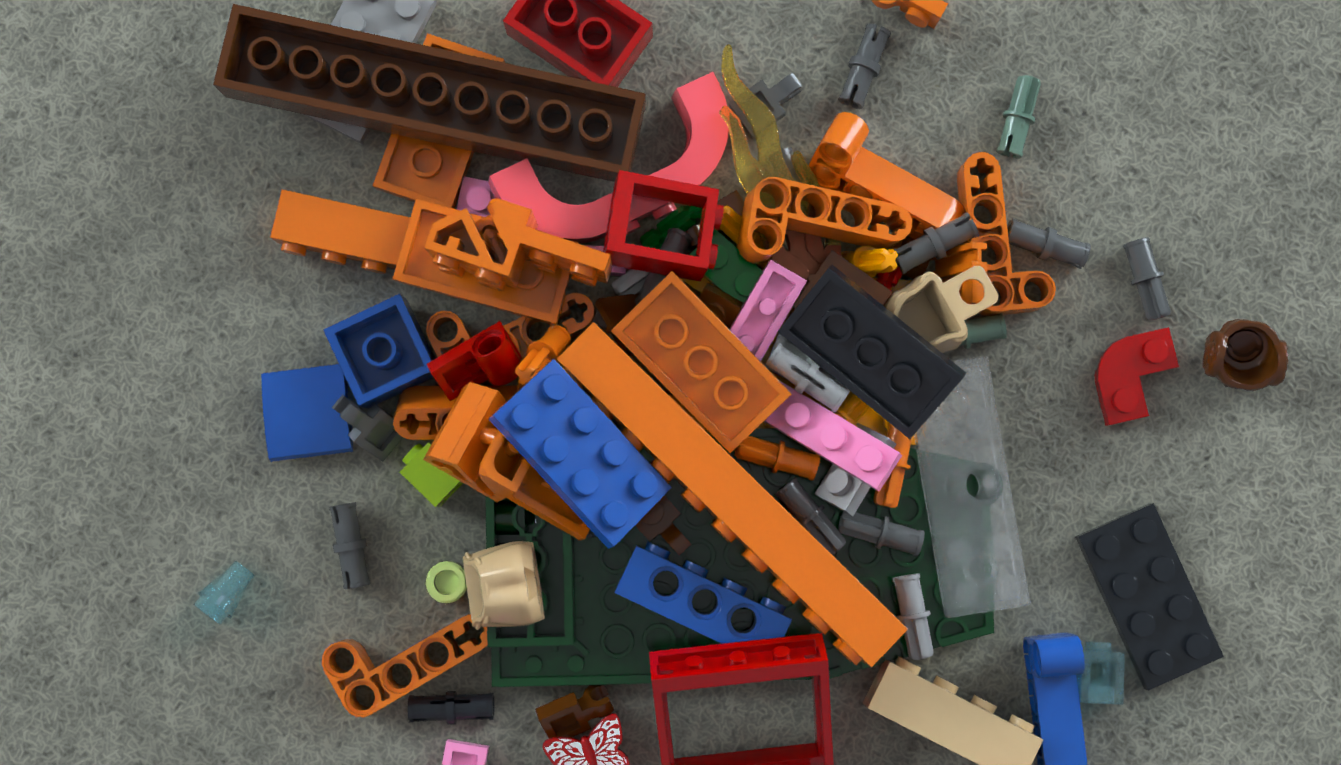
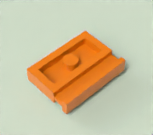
M970 242L946 251V257L940 260L936 257L931 259L935 260V271L932 272L938 275L943 283L973 266H981L987 273V262H982V251L987 249V243ZM969 279L961 284L959 293L964 302L977 304L984 297V288L979 281Z

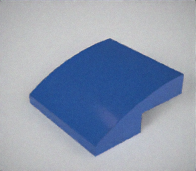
M339 364L261 374L264 427L270 462L353 452V440L348 436L352 431V425L340 417V413L332 408L342 394L348 398L347 380Z

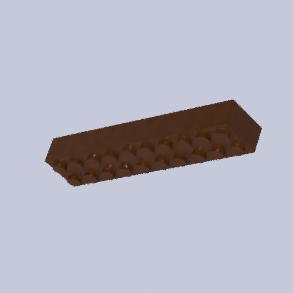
M237 4L232 6L213 83L226 98L515 161H522L528 158L530 164L615 182L619 170L628 172L632 170L646 108V93Z

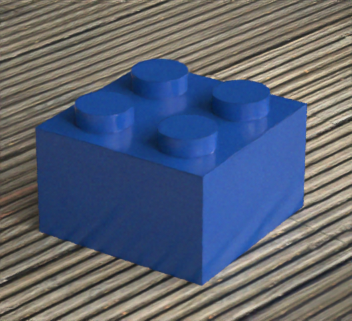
M401 294L395 295L323 329L358 406L369 409L374 403L379 404L402 393L403 390L409 387L417 386L434 378L427 363L434 360L435 357L408 300Z

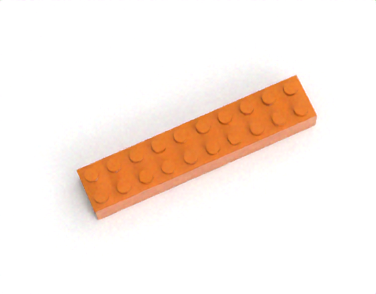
M594 322L557 358L559 365L582 390L584 389L593 398L592 401L610 420L614 419L623 428L622 434L639 452L644 448L655 459L651 465L666 482L669 483L675 478L686 489L681 496L698 513L705 508L716 519L711 526L727 542L732 543L737 539L746 548L741 555L758 572L763 573L767 569L777 578L771 585L785 599L793 604L799 600L807 608L802 615L819 632L826 635L830 630L838 638L833 643V646L850 662L857 666L862 661L868 666L873 667L908 630Z

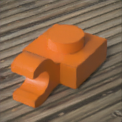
M871 0L877 7L882 9L900 6L899 10L906 13L905 18L910 23L921 28H925L928 25L935 29L948 5L943 0Z

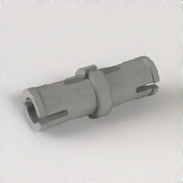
M781 343L778 344L765 363L766 367H770L796 385L795 391L800 394L803 391L830 408L834 413L850 392L847 388H843L818 370L820 366L815 362H812L811 365L783 347ZM791 366L800 371L801 373H803L809 379L813 380L814 382L822 386L823 390L817 387L812 382H810L805 377L795 372L793 369H791Z

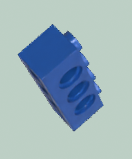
M647 542L644 549L636 545L614 592L721 644L784 637L792 621L791 618L783 615L785 606L764 596L760 603L744 596L747 588L724 578L721 585L706 578L709 570L688 560L685 561L683 567L667 560L671 552L650 542ZM670 571L677 576L678 586L672 594L662 595L654 589L653 581L658 573ZM702 589L711 590L716 596V605L708 613L697 612L692 605L694 594ZM743 607L751 609L754 614L752 627L746 631L734 629L731 624V617L734 611Z

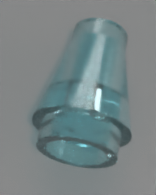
M235 560L227 570L197 593L200 597L194 605L221 625L226 617L231 619L244 592L255 575Z

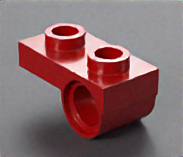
M498 321L427 363V366L449 401H452L459 396L463 387L469 382L480 384L488 379L493 385L498 386L512 382L518 377L515 369L523 358L501 321Z

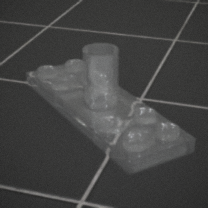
M988 355L952 361L966 372L965 377L914 434L945 618L1031 605ZM970 474H973L979 482V491L975 497L969 494L966 487L967 478Z

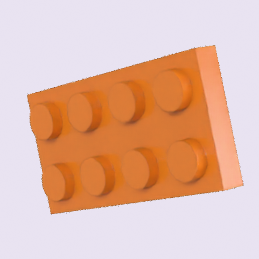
M428 33L423 43L425 46L505 63L503 58ZM391 134L373 187L413 202L416 199L454 209L460 194L464 176L466 177L474 151Z
M420 199L415 200L393 276L395 282L557 325L571 277L569 271L557 267L555 273L547 272L532 266V260L526 258L516 289L505 285L504 291H498L480 284V279L474 277V274L468 272L464 273L463 278L442 272L438 269L439 266L433 263V258L424 247L432 224L460 210ZM470 213L475 222L484 218ZM488 228L484 231L483 239L492 251L495 263L501 264L487 234L489 232L494 234L505 258L508 251L497 235L499 233L498 230Z
M673 271L611 330L729 453L737 448L792 395Z

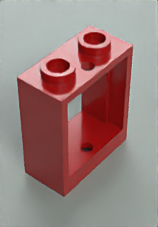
M619 170L613 186L603 252L610 254L613 266L666 276L673 271L679 278L701 282L706 271L714 269L718 254V245L712 244L713 230L720 229L723 218L724 206L717 204L719 189ZM632 195L702 208L696 256L625 243Z

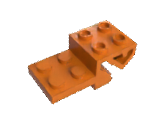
M497 198L489 201L487 209L490 215L476 222L467 208L434 222L424 247L433 258V263L439 266L438 269L440 271L463 278L465 272L474 274V277L480 279V284L498 291H504L505 285L516 289L526 258L532 260V266L547 272L555 273L557 267L572 273L571 278L589 286H596L597 281L607 284L612 271L610 254L537 230L538 224L532 209ZM488 228L498 230L499 233L497 235L508 251L505 258L492 232L487 234L501 264L495 263L494 255L483 239L484 231Z
M472 382L466 384L423 460L495 502L507 498L576 539H585L590 531L587 525L554 490L540 485L543 478L490 422L489 418L507 400L498 390Z

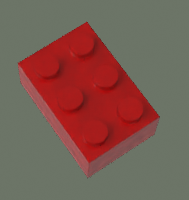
M517 0L503 19L508 36L567 76L614 87L620 85L653 38V23L619 0Z

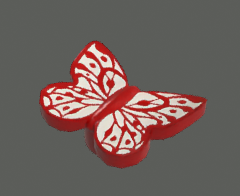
M617 713L605 716L596 724L589 736H583L580 740L572 737L558 736L551 737L543 742V750L553 765H630L628 756L618 748L622 744L623 734L621 721Z

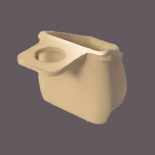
M973 266L944 283L933 272H926L923 275L917 276L904 288L893 292L885 302L884 307L941 353L957 349L968 336V329L964 320L994 305L998 301V293L984 268ZM974 279L982 284L984 297L979 303L968 304L962 300L959 290L964 281Z
M515 541L472 554L469 552L465 553L462 558L473 627L479 630L480 627L526 626L545 619L533 542Z

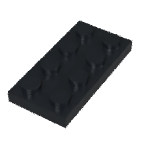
M831 265L778 330L783 337L909 439L913 437L966 375L964 370L834 265Z
M1149 503L1075 536L1145 690L1149 691L1224 657L1154 503Z

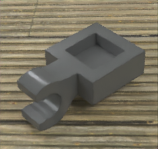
M793 73L786 76L770 89L763 80H760L730 101L729 107L753 139L785 116L786 112L780 104L799 94L802 85Z
M342 394L332 406L335 411L340 413V417L354 426L348 434L353 442L382 462L403 438L394 429V417L375 403L365 412Z

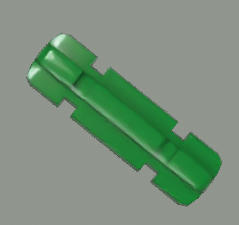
M681 205L677 210L656 225L657 229H650L641 236L640 242L642 246L660 249L669 228H677L685 232L697 223V218H701L702 208Z

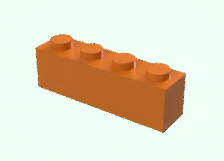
M282 189L270 238L282 244L281 251L305 257L307 250L322 253L321 260L345 265L347 259L362 262V269L385 274L387 268L396 269L410 217Z

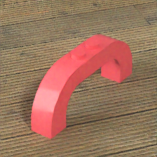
M714 72L675 90L671 99L685 127V148L682 156L676 162L649 176L701 186L717 167L728 139L729 114L724 93ZM528 158L489 176L488 183L495 198L532 209L538 224L537 230L578 242L579 244L596 241L606 236L612 193L587 204L573 205L561 202L544 190ZM632 195L626 235L639 229L641 226L638 221L650 215H653L655 220H659L677 210L675 203Z

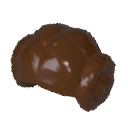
M1247 319L1231 320L1226 322L1220 331H1213L1206 338L1202 366L1207 376L1216 377L1225 387L1256 391L1269 385L1278 386L1284 381L1289 361L1287 343L1279 340L1275 330L1263 322Z

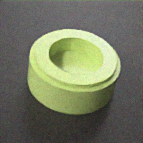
M444 561L433 566L426 578V587L431 597L441 603H452L462 598L467 591L464 567L453 561Z

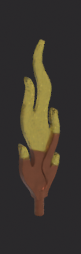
M727 44L723 49L721 62L724 85L750 122L758 148L757 161L749 150L747 137L740 118L728 106H723L719 110V114L729 128L736 175L747 194L762 179L767 177H779L795 181L782 155L775 117L769 108L739 79L734 67L732 47ZM796 150L791 155V162L801 182L820 187L816 176L806 163L801 152ZM760 192L761 203L767 208L775 209L774 198L769 193ZM801 201L800 207L802 212L810 218H815L814 207L806 201ZM786 229L785 240L788 251L782 246L769 259L807 280L810 274H815L832 250L842 256L841 241L825 238L823 248L821 237ZM759 233L764 249L768 250L769 242L762 233ZM807 280L805 286L803 287L801 293L804 291V289H805L806 286L808 285V283H809L808 280Z

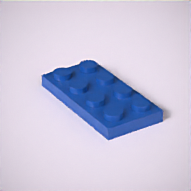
M555 359L542 368L489 418L490 422L608 549L614 547L672 488Z

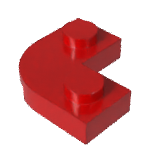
M1169 327L1119 339L1113 342L1101 356L1094 376L1105 426L1149 416L1139 376L1179 367Z

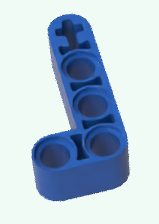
M1067 632L1024 637L1023 651L1028 653V655H1024L1029 695H1033L1029 697L1032 724L1035 725L1033 732L1034 735L1043 739L1036 754L1037 764L1088 765L1076 674H1083L1085 667L1081 641L1077 635Z

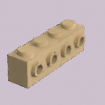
M899 656L895 663L885 659L884 663L881 664L863 701V704L868 709L978 765H1032L1043 742V739L1032 733L1035 725L1011 714L1009 721L995 715L996 705L976 695H973L971 702L956 695L959 687L939 676L935 677L933 683L918 676L921 667Z

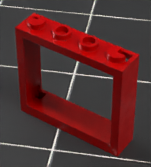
M822 633L649 652L661 765H834L829 665ZM811 676L815 743L674 758L667 692Z

